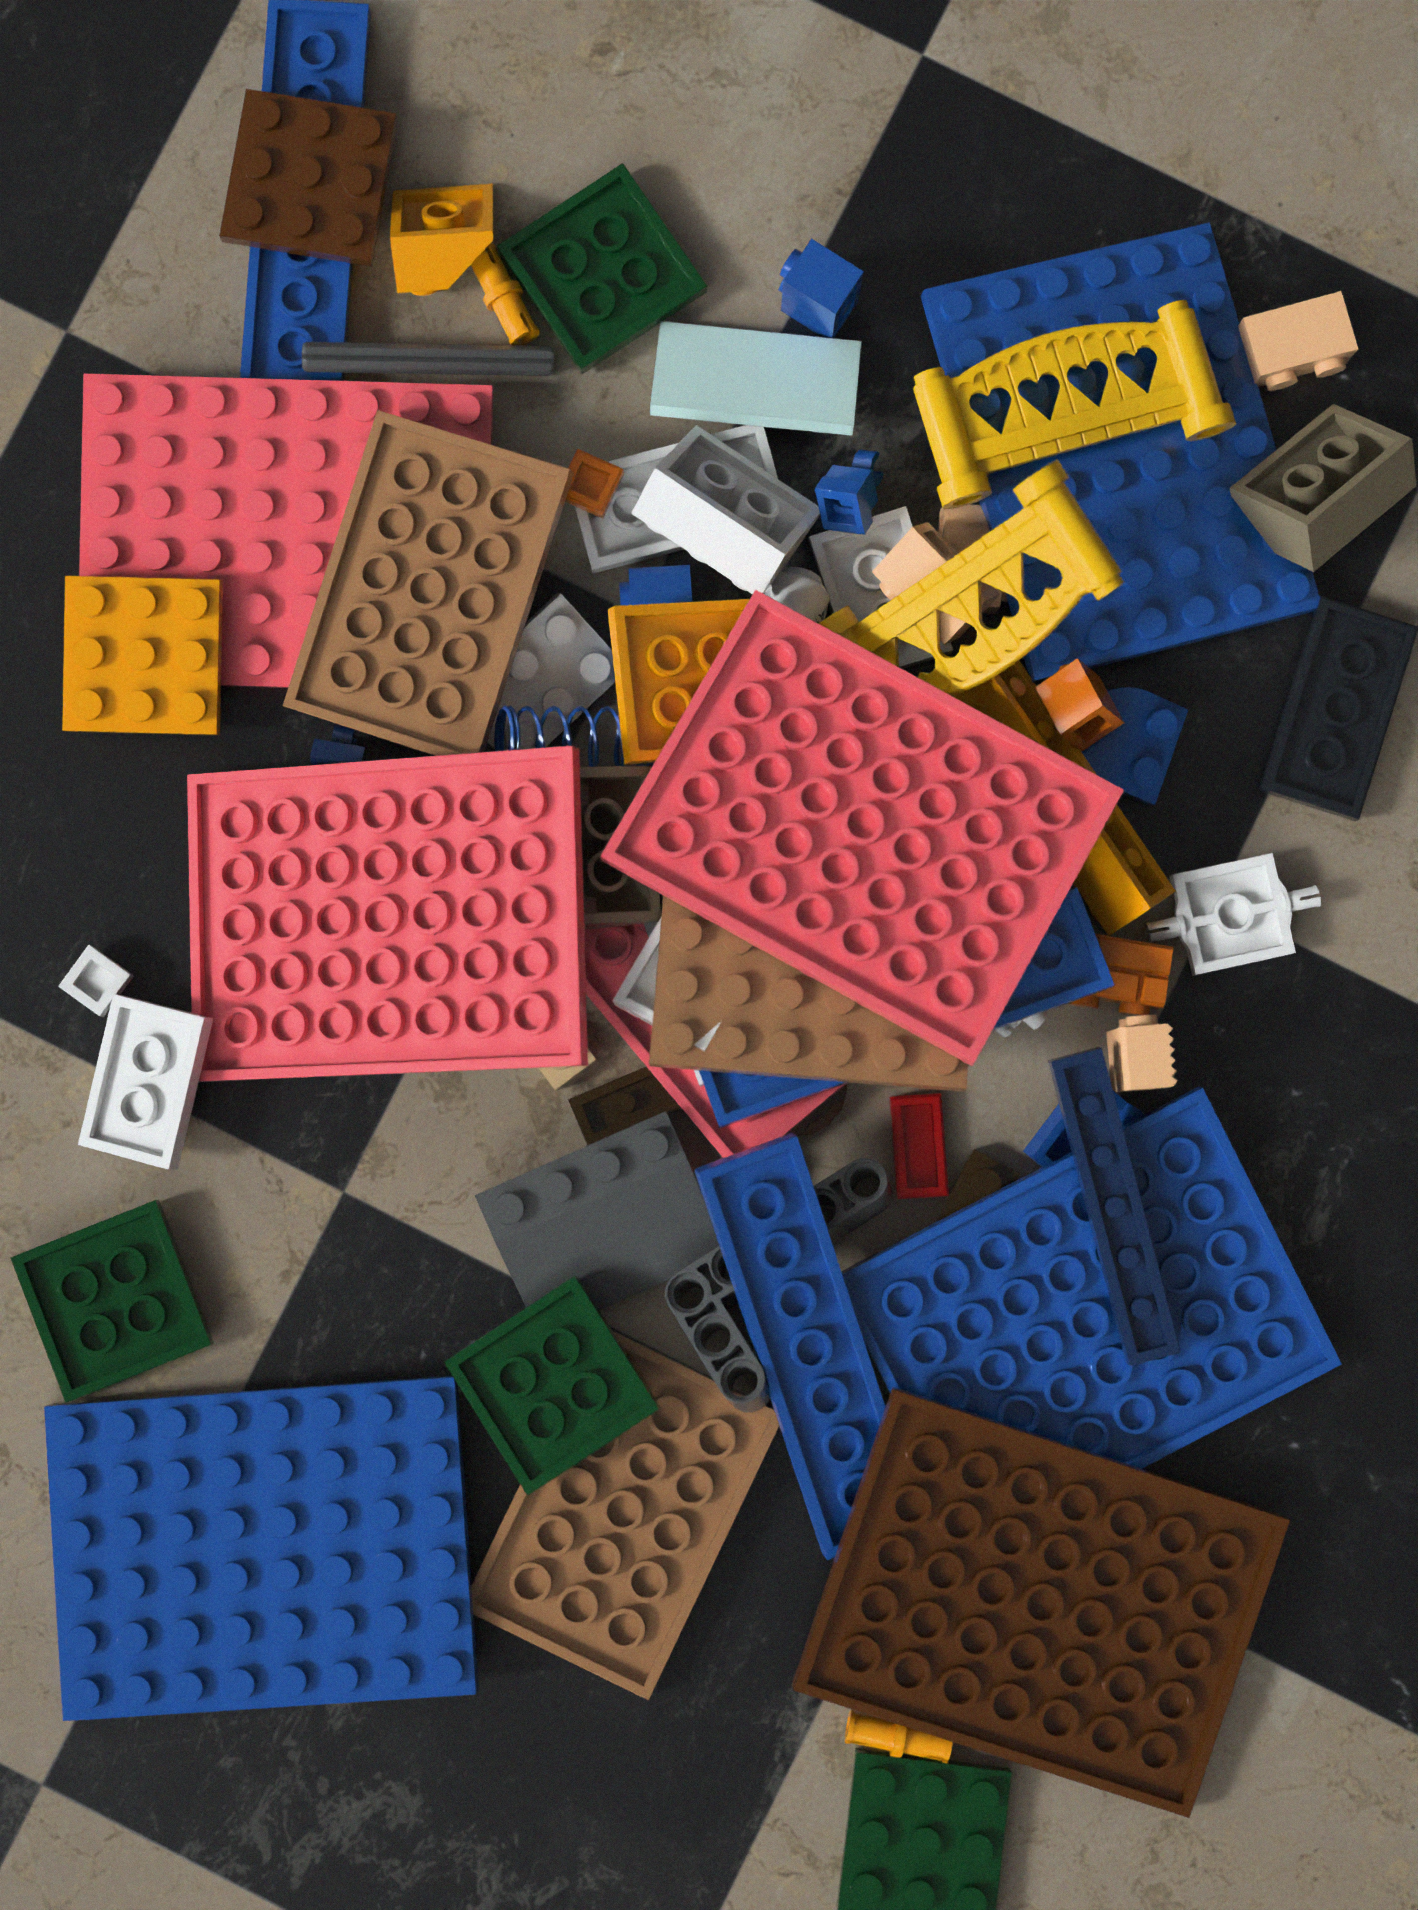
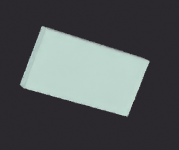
M660 321L650 415L853 435L861 341Z

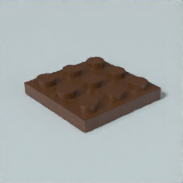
M246 89L219 234L222 242L372 267L398 124L396 113Z

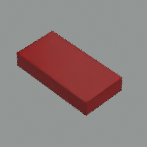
M941 1093L889 1097L896 1198L912 1199L949 1196Z

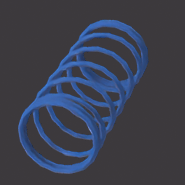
M527 705L522 707L518 713L512 706H503L497 714L494 731L495 752L505 751L504 730L507 715L510 724L509 751L520 750L521 732L519 718L524 711L531 712L538 729L535 749L545 748L543 725L551 711L558 712L564 725L562 746H572L570 724L576 712H584L591 725L588 741L589 767H598L600 751L596 725L601 714L609 711L617 723L614 744L615 766H625L619 716L609 706L602 707L594 720L589 711L583 706L576 707L568 716V719L556 706L549 707L542 715L541 720L536 712ZM593 740H594V750H595L594 764H593ZM620 740H621V764H620V762H619V743H620ZM653 762V763H647V764H645V763H638V764H636V766H652V767H653V765H654L655 762Z

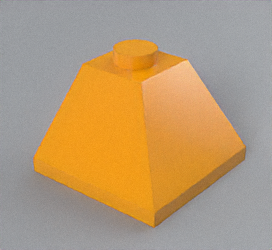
M493 183L393 190L390 242L397 293L411 292L414 295L425 296L433 294L438 290H448L494 239Z

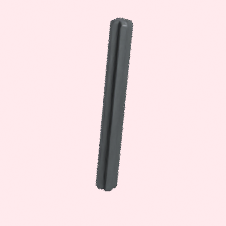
M305 342L302 346V367L306 372L549 376L554 370V352L550 346Z

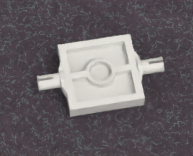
M1273 853L1171 875V885L1176 890L1173 893L1176 903L1174 917L1145 922L1146 932L1166 928L1165 931L1147 935L1149 943L1179 937L1187 950L1192 976L1296 953L1290 929L1292 912L1320 907L1321 898L1300 900V898L1319 894L1316 885L1287 892L1278 878Z

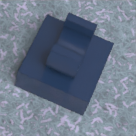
M335 723L331 741L314 739L310 754L311 765L366 761L365 747L356 746L357 739H354L356 730Z

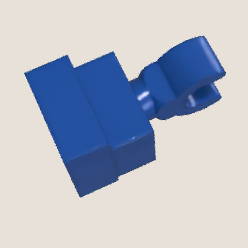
M859 449L854 456L852 467L832 465L826 476L821 478L815 487V493L823 529L866 534L873 523L871 511L878 501L876 486L881 483L884 475L883 472L873 471L874 464L880 455L878 451Z

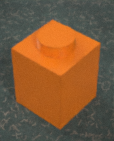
M1078 658L1070 664L1060 666L1058 672L1035 687L1059 734L1081 751H1084L1124 724L1100 676Z

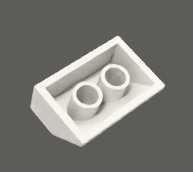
M695 425L655 467L631 514L645 522L652 531L666 536L687 550L694 559L708 564L729 578L738 588L751 594L755 590L764 594L799 547L819 517L820 511L819 506Z

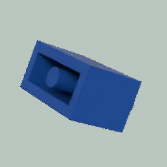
M811 238L803 252L798 249L792 251L781 269L780 276L783 277V280L778 291L782 292L781 311L819 336L835 338L859 301L864 271Z

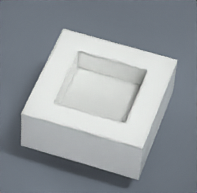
M88 945L58 987L98 1016L104 1017L110 1009L113 994L120 995L134 975L94 946Z

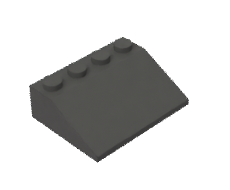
M666 1111L475 1195L495 1244L526 1307L573 1276H578L600 1311L669 1280L677 1272L719 1246L701 1189Z

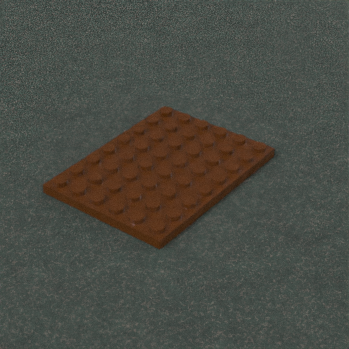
M892 1387L792 1683L793 1690L1190 1818L1290 1520L1284 1515Z

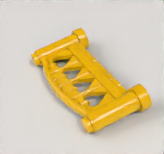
M1179 300L1162 306L1157 310L1159 319L1152 323L1111 322L1082 325L1025 340L982 360L957 377L950 378V376L945 375L943 367L928 369L915 375L916 385L913 387L914 394L942 484L937 486L942 508L954 509L963 507L991 495L992 490L987 474L1180 420L1187 441L1202 440L1233 428L1236 425L1231 405L1222 401L1193 308H1189L1187 300ZM1141 348H1150L1155 352L1157 362L1148 393L1117 367L1116 358L1118 355L1128 353L1135 356L1136 352ZM1093 361H1100L1107 366L1108 377L1099 407L1069 382L1067 372L1070 368L1081 367L1086 370L1088 364ZM1048 374L1058 379L1060 388L1050 420L1020 395L1018 386L1022 381L1031 380L1037 383L1040 377ZM996 388H1003L1008 391L1011 396V403L1001 434L971 409L969 404L971 396L974 394L989 396L990 392Z
M1056 460L1013 489L1024 509L859 622L849 605L818 624L899 667L898 639L929 652L935 658V668L931 673L920 672L918 678L953 697L990 680L1026 656L1067 617L1084 595L1092 592L1098 601L1125 582L1119 575L1122 570L1064 483L1069 479V476L1059 461ZM1023 552L1057 567L1062 573L1061 585L1058 588H1045L1044 595L1040 600H1032L1025 594ZM981 582L1014 596L1019 602L1018 614L1014 617L1003 616L998 628H989L982 621ZM939 610L971 624L977 631L975 643L973 645L962 644L959 653L954 657L945 655L940 648Z

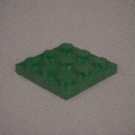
M623 163L497 245L499 254L581 374L586 373L660 324V321L666 320L707 293L706 283Z
M159 1200L143 1204L10 1257L65 1403L214 1344Z
M573 1276L444 1362L527 1496L533 1494L661 1409L578 1276Z
M855 1748L837 1896V1910H996L1012 1775L1011 1769L949 1760L948 1763H943L939 1760L902 1754L901 1758L891 1757L889 1752Z

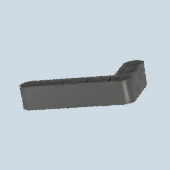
M860 1158L814 1185L819 1205H831L836 1208L834 1218L826 1224L832 1244L879 1215L889 1206L892 1200L893 1189L885 1169L877 1161L870 1158ZM870 1177L880 1181L878 1190L869 1197H860L854 1193L856 1184L864 1178ZM718 1246L671 1277L665 1288V1299L721 1393L735 1409L753 1413L761 1410L770 1400L767 1379L756 1355L728 1312L729 1309L738 1304L732 1282L724 1279L726 1264L720 1246ZM688 1289H703L704 1297L697 1307L684 1309L680 1306L682 1295ZM719 1330L730 1332L731 1339L729 1345L723 1351H707V1341L714 1332ZM746 1373L757 1375V1387L750 1395H734L733 1385L739 1376Z

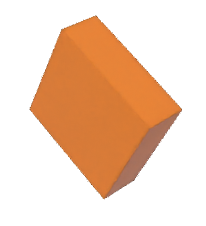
M577 448L568 469L574 472L565 502L603 519L624 475V469Z

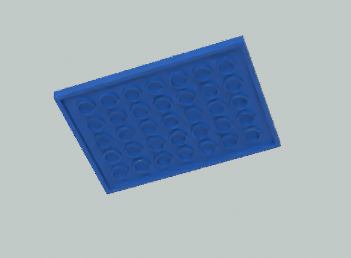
M1210 223L923 290L920 297L940 367H943L945 375L950 376V378L959 376L975 364L1010 346L1046 333L1098 323H1152L1159 319L1157 310L1162 306L1179 300H1187L1189 308H1193L1222 401L1223 403H1230L1236 425L1223 433L1202 440L1187 441L1180 420L987 474L992 494L980 500L979 503L991 532L1024 509L1013 489L1045 466L1058 460L1069 476V479L1064 483L1122 570L1119 575L1125 582L1098 601L1092 592L1084 595L1067 617L1038 646L1024 656L1026 668L1033 683L1045 681L1058 672L1060 666L1070 664L1077 658L1092 669L1314 612L1320 597L1312 571L1275 554L1231 497L1230 487L1276 451L1258 385L1254 383L1238 328V317ZM1141 348L1136 352L1135 356L1128 353L1118 355L1116 358L1117 367L1148 393L1157 362L1155 352L1150 348ZM1093 361L1088 364L1086 370L1081 367L1070 368L1067 372L1069 382L1099 407L1108 377L1107 366L1100 361ZM1048 374L1040 377L1037 383L1031 380L1022 381L1018 386L1020 395L1050 420L1060 388L1058 379ZM996 388L990 392L989 396L983 394L971 396L969 400L971 409L1001 434L1011 403V396L1008 391L1003 388ZM1023 552L1025 594L1032 600H1040L1044 595L1045 588H1058L1061 585L1062 573L1057 567ZM1005 593L1011 615L1014 617L1019 612V602L1014 596Z
M1199 1086L1122 1126L1181 1353L1129 1366L1126 1363L1072 1152L841 1271L864 1343L890 1393L892 1387H896L1141 1469L1342 1365L1204 1089Z
M453 1376L44 1406L63 1721L476 1695L478 1693L479 1682L458 1384Z

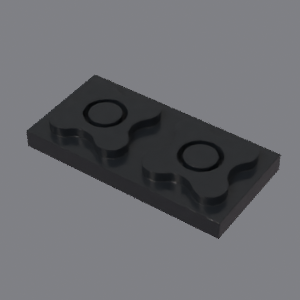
M1324 596L1320 597L1318 606L1314 610L1258 791L1355 822L1360 819L1416 639L1418 626Z

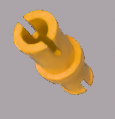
M490 243L486 247L488 252L485 249L470 266L485 292L483 301L487 309L495 311L509 338L510 345H520V343L522 346L527 345L539 336L540 330L534 324L521 299L523 290L519 282L511 280L497 253L496 246Z
M850 1709L844 1738L845 1744L852 1743L890 1751V1756L901 1758L904 1753L939 1760L943 1763H948L950 1759L952 1741Z

